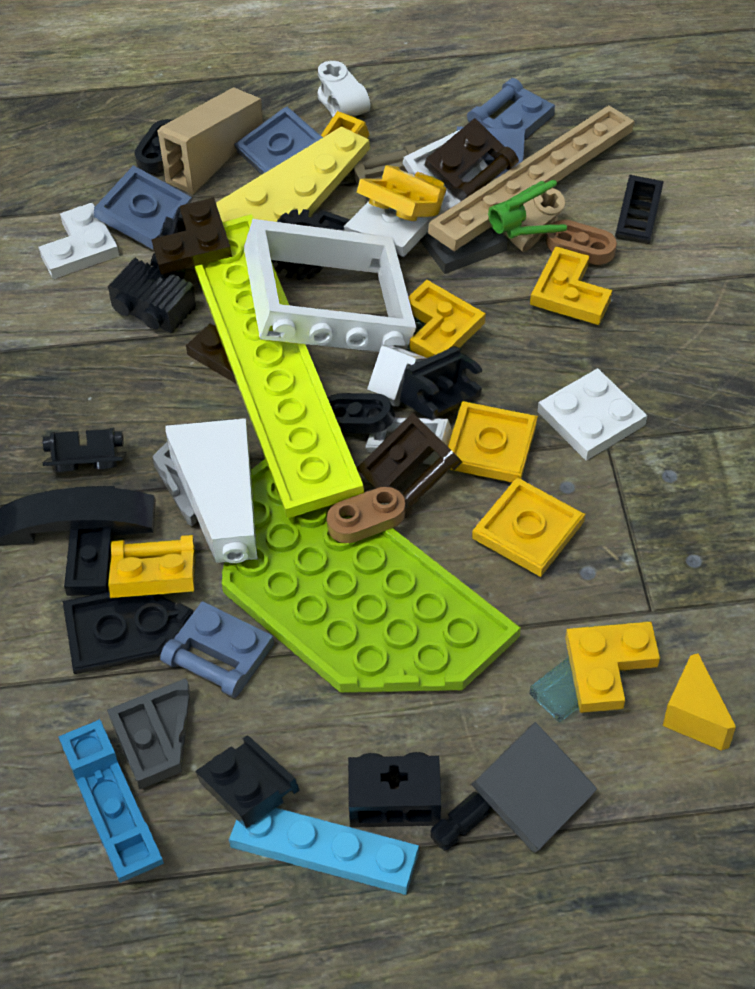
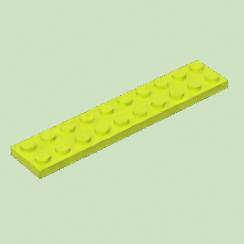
M250 214L222 222L230 244L232 257L194 266L288 519L364 493V486L306 344L262 340L259 337L244 251L245 241L254 219L253 215ZM272 264L279 304L289 305Z

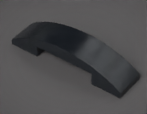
M107 487L65 488L28 495L0 507V546L35 543L36 533L110 527L113 536L153 533L156 499L154 495L143 492Z

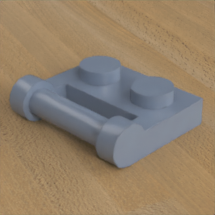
M511 78L503 84L502 90L481 107L476 106L469 111L467 119L470 122L476 118L485 128L525 129V140L554 116L555 105L524 89L519 80ZM509 100L515 102L495 119L489 117Z
M202 601L176 637L170 639L165 644L160 660L171 667L179 665L220 686L223 693L236 698L274 646L273 635ZM192 646L235 669L229 672L188 650Z

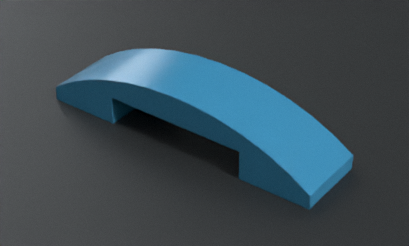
M99 719L58 736L119 882L122 883L164 864L149 827L141 815L120 768L115 751L101 720Z

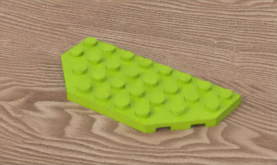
M264 459L251 469L257 559L245 560L240 563L224 562L222 569L223 593L340 693L463 690L520 637L521 628L395 529H388L354 543L338 542L330 536L327 528V513L333 505L287 519L266 460ZM349 515V516H346V517H343V518H344V519H350V518H352L353 516H350V515Z

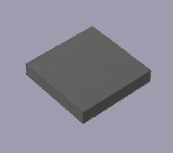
M536 722L530 725L471 783L475 790L533 853L540 850L597 790L596 786Z

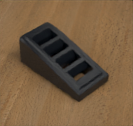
M629 174L615 237L650 244L664 181ZM632 196L650 199L652 202L632 199ZM630 206H635V207L650 209V212L642 211V210H637V209H632V208H629V207H630ZM627 215L648 219V221L644 222L627 218ZM625 225L644 228L646 230L645 232L624 227Z

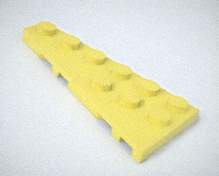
M343 127L336 129L216 202L222 222L250 214L253 215L254 219L276 222L285 212L289 214L294 209L298 210L299 215L303 209L309 210L308 217H311L370 150L369 139Z

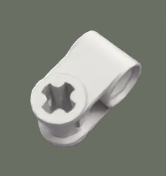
M326 61L318 67V77L321 80V86L318 89V99L329 110L332 117H334L337 111L356 117L370 110V99L366 89L362 84L358 83L344 64L338 61Z

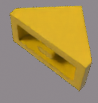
M699 653L690 655L667 705L663 726L716 749L725 750L730 747L736 725Z

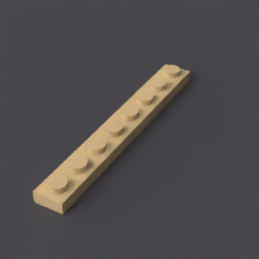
M608 105L430 221L428 234L451 250L456 251L491 227L488 210L491 206L509 200L540 181L545 183L551 180L560 181L630 134L635 121Z

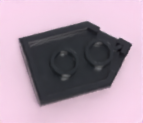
M105 592L63 601L73 673L78 674L159 657L165 644L176 636L191 617L193 609L181 603L176 604L159 594L110 598V593Z

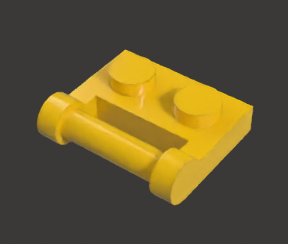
M183 535L181 540L125 544L124 540L111 541V564L108 581L110 598L193 592L196 557L194 535Z

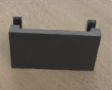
M457 346L449 348L406 368L400 401L433 420L460 407L462 401L470 402L480 397L482 387L467 377L466 370L469 369L472 373L478 374L482 372V368L476 361L462 354L461 349Z

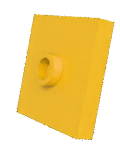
M462 401L448 447L462 461L454 471L507 482H513L517 477L522 479L536 430L538 416Z
M517 477L472 530V539L541 577L582 526L585 514Z

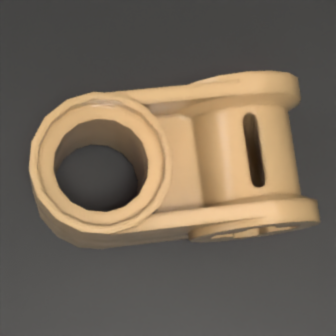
M552 188L524 203L526 220L522 222L521 227L550 225L557 221V216L563 211L565 206V199L562 193ZM507 232L503 234L522 252H526L547 233L520 235L512 239L509 238Z

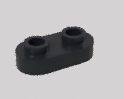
M164 119L154 123L136 147L135 159L139 169L149 174H157L164 170L158 129L172 121V119Z
M337 393L327 397L342 433H379L387 429L395 419V411L389 398L383 394Z

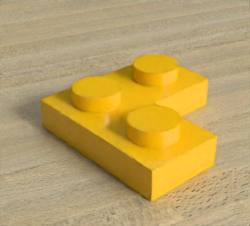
M555 246L531 293L530 305L600 325L611 302L612 290L581 281L588 268L590 256Z
M429 280L423 282L408 296L413 316L426 323L410 339V350L423 357L429 358L454 346L460 348L485 324L486 313Z
M652 622L570 628L566 630L565 640L580 713L623 709L625 696L619 671L658 667L660 656Z

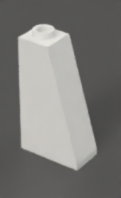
M246 418L166 426L170 457L215 562L240 563L245 560L257 559Z

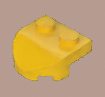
M385 165L382 179H360L357 193L370 198L369 204L383 209H389L390 207L397 210L396 216L409 221H417V217H433L439 214L447 188L444 187L442 181L424 173L416 172L413 176V174L400 170L397 166Z

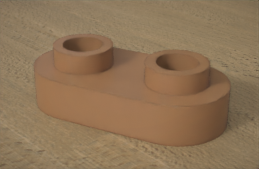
M557 220L550 224L567 225L566 231L547 233L546 244L552 252L556 246L590 256L589 263L595 265L609 263L615 257L617 241L610 232L571 220Z
M379 487L334 504L327 513V528L330 536L341 543H354L398 526L405 517L404 496L394 488ZM349 515H350V516H353V517L350 518V519H344V518H343V517H346V516H349Z

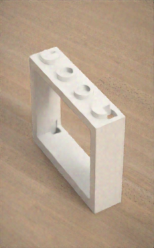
M258 219L252 220L245 241L244 251L260 339L380 352L381 346H397L407 350L410 339L416 330V325L393 237ZM271 260L378 273L388 317L279 304Z

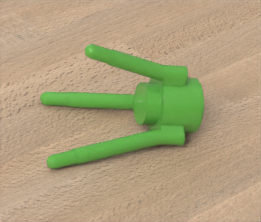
M551 180L547 183L540 181L509 200L491 206L488 210V216L492 228L499 234L507 232L510 239L520 235L566 231L567 225L565 224L521 227L522 222L526 220V210L523 204L555 187L557 181Z

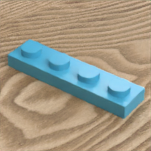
M275 808L247 829L236 819L229 838L230 848L407 895L419 854V845Z

